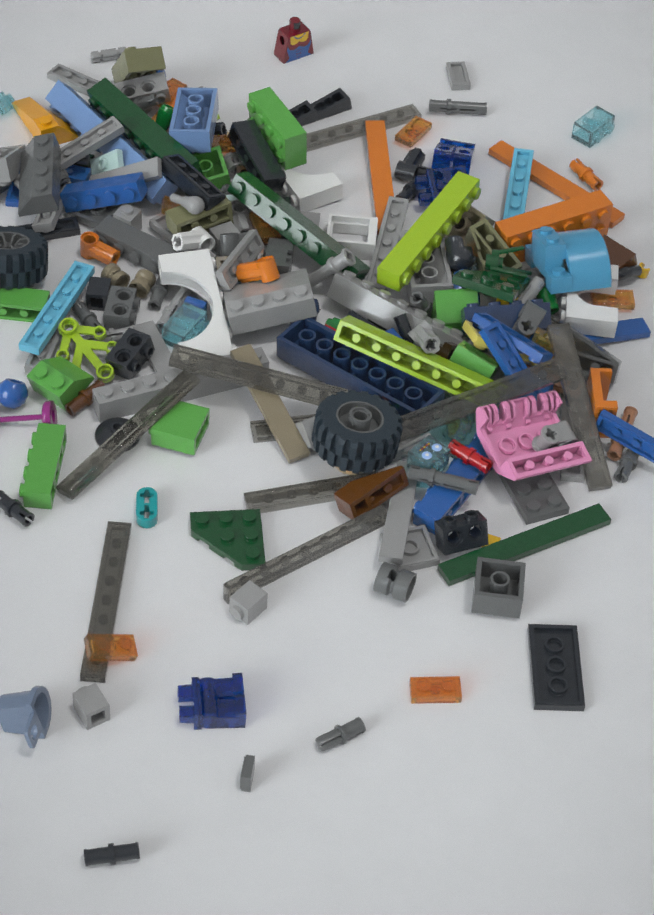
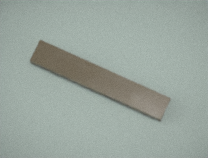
M247 344L231 350L230 356L288 463L290 464L308 457L310 451L252 345Z

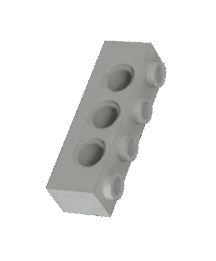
M164 71L113 84L133 102L136 98L141 99L152 93L156 94L155 98L158 97L159 104L171 101Z

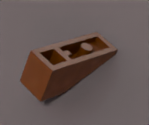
M400 465L353 480L333 494L339 511L354 522H357L408 486L409 482L404 467Z

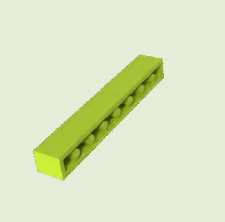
M460 171L454 175L377 267L378 284L400 292L404 285L409 284L413 274L420 270L422 263L430 258L432 251L440 246L445 235H449L454 224L459 223L463 213L467 212L472 202L479 198L481 194V188H479L480 179Z
M350 315L340 319L333 338L337 342L478 406L495 404L499 408V404L503 401L508 388L433 353L426 354L421 347Z

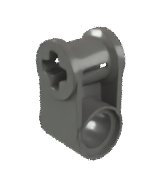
M527 300L519 312L512 329L529 339L536 331L547 311Z

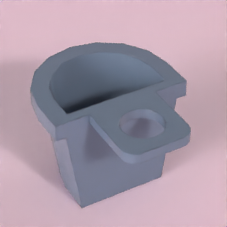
M35 686L29 691L1 695L0 724L3 731L24 734L29 748H35L38 739H45L51 721L52 708L48 690L44 686Z

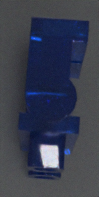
M441 138L434 149L431 168L449 171L451 162H453L451 172L457 173L460 171L469 175L476 144Z
M465 165L434 170L426 169L425 175L415 176L414 184L416 190L426 189V192L418 194L419 206H429L458 171L467 174Z
M232 673L231 678L214 679L205 677L199 679V677H191V684L179 685L177 687L178 702H192V705L179 706L180 723H193L194 730H202V727L208 729L245 728L247 713L242 673Z

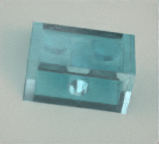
M595 106L574 122L571 138L591 148L606 135L613 132L615 115L599 106Z
M185 302L162 327V338L165 344L177 349L178 343L188 341L202 333L209 325L207 311Z

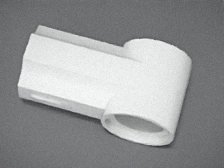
M197 226L189 232L173 234L171 239L173 249L177 252L197 249H209L211 251L215 246V239L202 226Z

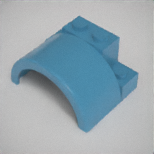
M548 226L532 230V244L525 245V261L530 268H537L544 276L545 287L550 294L612 287L610 258L605 241L598 230L587 228L556 232ZM564 259H566L568 271H565Z

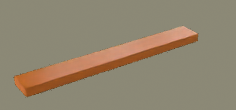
M385 120L365 121V132L375 217L378 218L377 235H379L389 196L394 197Z
M501 140L489 148V155L511 167L514 147ZM533 159L530 175L532 181L564 200L589 193ZM613 207L609 227L613 228L624 219L625 213Z

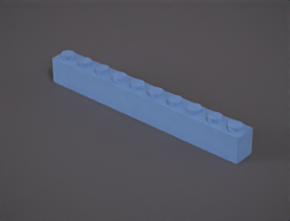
M60 80L57 81L45 98L51 104L49 107L56 113H61L59 117L65 122L71 123L70 127L78 133L81 132V135L106 120L76 91ZM122 134L96 150L103 154L115 149L122 150L124 166L148 159ZM162 172V178L146 182L148 191L145 198L154 205L159 203L165 206L171 194L177 190L178 186Z

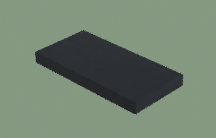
M528 624L527 632L534 710L584 711L585 700L577 625Z

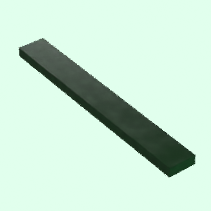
M598 503L438 564L437 570L448 586L475 577L478 557L516 561L610 525L611 518Z

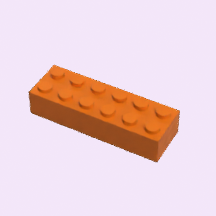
M597 190L495 222L494 229L509 248L525 247L527 244H532V230L540 229L543 226L551 227L556 232L595 228L603 237L604 234L607 235L613 203L601 190ZM525 249L513 252L520 262L525 261Z

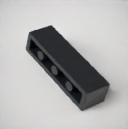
M254 119L232 122L228 138L247 172L253 174L274 192L281 191L286 181V174L281 169L276 156L272 153L268 142L264 139Z

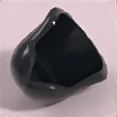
M458 235L449 236L445 239L446 260L449 267L454 271L470 269L476 262V256H473V248L471 246H464L462 237Z

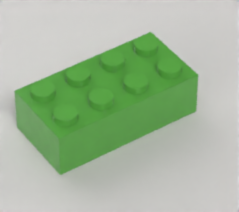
M271 87L249 93V102L247 103L249 118L247 120L254 119L264 139L268 142L272 153L276 156L278 163L281 164L284 170L306 164L307 132Z

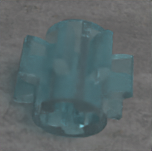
M3 91L0 93V114L2 116L14 108L11 103L15 101L10 93L5 95Z

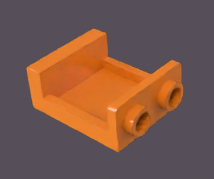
M590 368L584 395L589 437L609 438L594 429L603 409L615 416L617 414V401H606L613 374L611 368Z

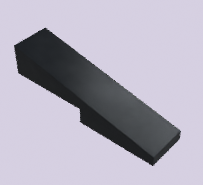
M338 88L311 104L306 100L289 111L300 125L304 126L352 109L350 97L341 88Z

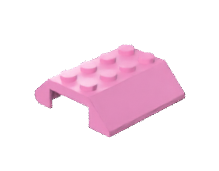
M555 390L537 394V403L536 398L530 395L501 402L499 404V411L495 404L476 408L477 436L488 458L493 461L492 466L497 474L517 481L592 461L583 441L538 452L533 449L532 440L541 434L542 428L546 425L560 422L556 411L563 402Z

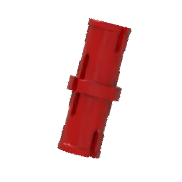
M455 439L447 447L448 453L455 455L463 460L464 464H470L485 474L490 471L493 465L492 460L477 453L476 449L473 447L469 448Z

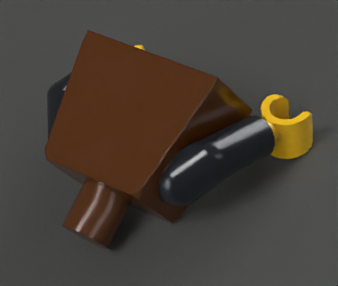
M604 234L603 239L607 246L610 264L619 265L618 281L633 276H638L642 279L647 278L650 268L645 269L643 262L637 265L636 253Z

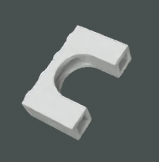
M611 265L612 287L561 293L564 296L561 297L560 308L564 310H561L560 323L566 322L584 335L614 338L618 324V308L592 305L583 301L578 295L588 292L615 295L619 265Z

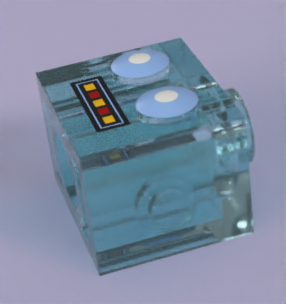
M428 435L408 451L407 468H410L411 464L428 469L437 468V471L443 472L449 463L450 449L431 435Z

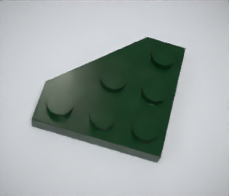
M463 269L453 275L452 284L512 303L528 287L531 278H522L496 271H470Z
M260 509L190 512L191 537L208 544L210 550L222 558L227 557L241 571L266 570Z

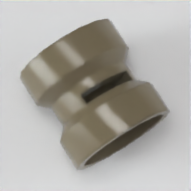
M115 263L108 264L101 272V278H111L112 286L127 287L129 285L130 276L126 272L121 271L120 267Z
M140 269L128 287L137 288V297L144 299L155 285L156 277L151 271Z

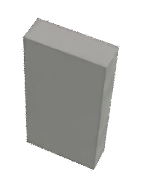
M446 62L451 90H470L471 83L465 62Z

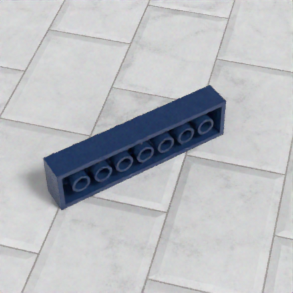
M312 318L295 321L276 337L277 357L338 391H366L370 395L376 394L380 396L382 400L386 399L391 403V407L394 406L403 423L406 420L411 421L405 428L416 434L444 410L445 390L333 340L336 331Z

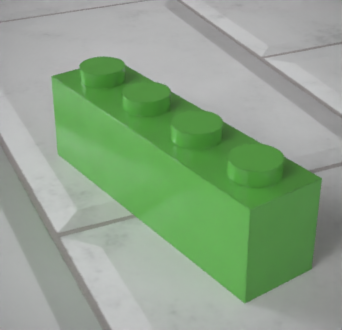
M1 288L0 319L33 323L49 300L50 291L30 288H13L9 290Z
M38 423L37 431L32 433L31 444L33 448L28 450L27 461L29 465L24 467L23 472L25 482L21 483L19 488V497H23L24 507L52 509L67 443L66 425Z

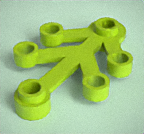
M64 318L58 326L62 341L56 357L67 355L65 359L70 361L68 349L72 339L76 344L72 363L81 368L83 355H85L96 369L99 381L101 380L103 383L111 382L115 376L113 367L108 363H102L93 350L106 351L108 354L111 351L109 348L114 347L116 342H102L107 336L106 329L103 326H82L73 318ZM99 331L103 332V334L97 335L96 333ZM81 335H94V338L98 341L85 340ZM106 373L110 374L107 377H102Z

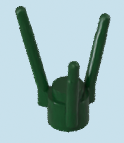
M524 246L501 250L492 249V254H486L485 271H496L522 278L532 275L531 271L502 266L503 257H499L500 254L524 250Z

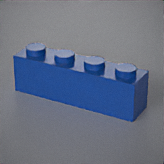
M138 172L66 184L60 193L65 212L68 213L142 201L148 189L143 173Z

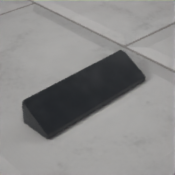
M180 154L162 157V172L188 196L202 198L205 204V211L212 209L226 198L224 193Z

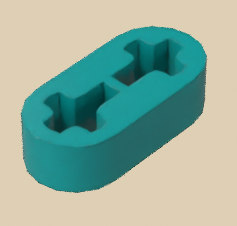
M151 487L141 488L136 494V521L142 528H152L158 521V496L156 490ZM146 497H149V503H145ZM145 512H149V518H144Z

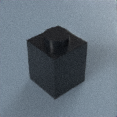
M90 276L86 291V305L89 310H105L112 285L111 278Z

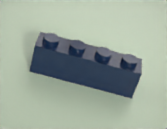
M543 299L530 300L547 311L536 331L550 330L552 328L550 302H543ZM521 300L509 302V305H501V302H490L488 306H479V303L466 304V307L461 310L462 326L465 320L473 323L475 329L480 330L477 327L478 324L471 321L474 313H488L505 325L513 328L524 304H522ZM462 328L463 336H468Z

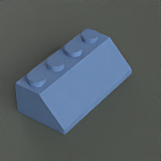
M178 87L169 135L190 152H211L219 110L218 89Z

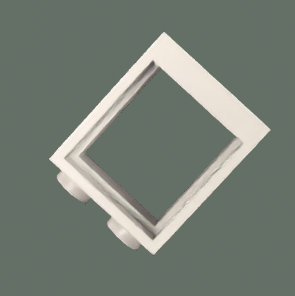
M329 213L328 221H324L323 231L331 237L333 232L367 235V242L335 240L343 247L348 248L357 258L372 260L376 246L378 218Z

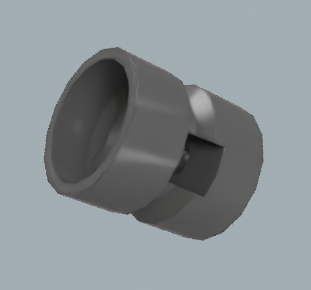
M383 562L377 573L373 590L384 595L391 593L394 599L406 603L414 589L417 573L406 569L399 571L398 566Z

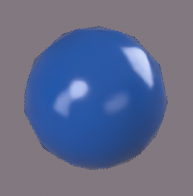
M6 378L0 383V403L4 407L15 409L25 404L28 398V389L24 382Z

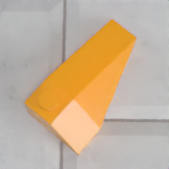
M31 97L12 102V106L33 137L54 133L59 144L78 138L77 133L70 127L69 123Z

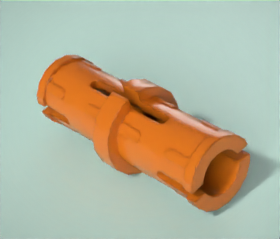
M576 158V161H571L569 168L578 174L582 182L585 181L594 191L599 190L603 186V181L593 173L594 171L590 167L585 166L580 159Z

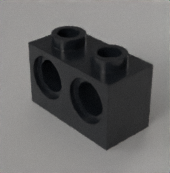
M130 327L126 330L104 358L106 363L113 367L115 375L129 380L133 379L140 372L144 363L153 355L155 350L151 336Z
M468 510L463 514L448 515L434 521L436 546L445 556L489 545L487 519L478 510Z

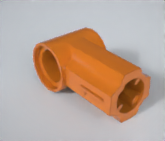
M88 231L84 232L80 237V255L83 258L97 259L106 265L110 263L117 264L120 258V251L99 241L98 234Z
M272 255L237 265L236 276L242 283L261 280L262 283H267L280 277L274 256Z

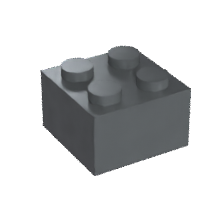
M478 557L471 612L520 619L526 563Z

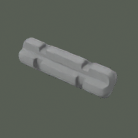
M118 47V50L112 48L101 50V52L92 51L91 60L93 63L100 62V60L118 59L126 47Z

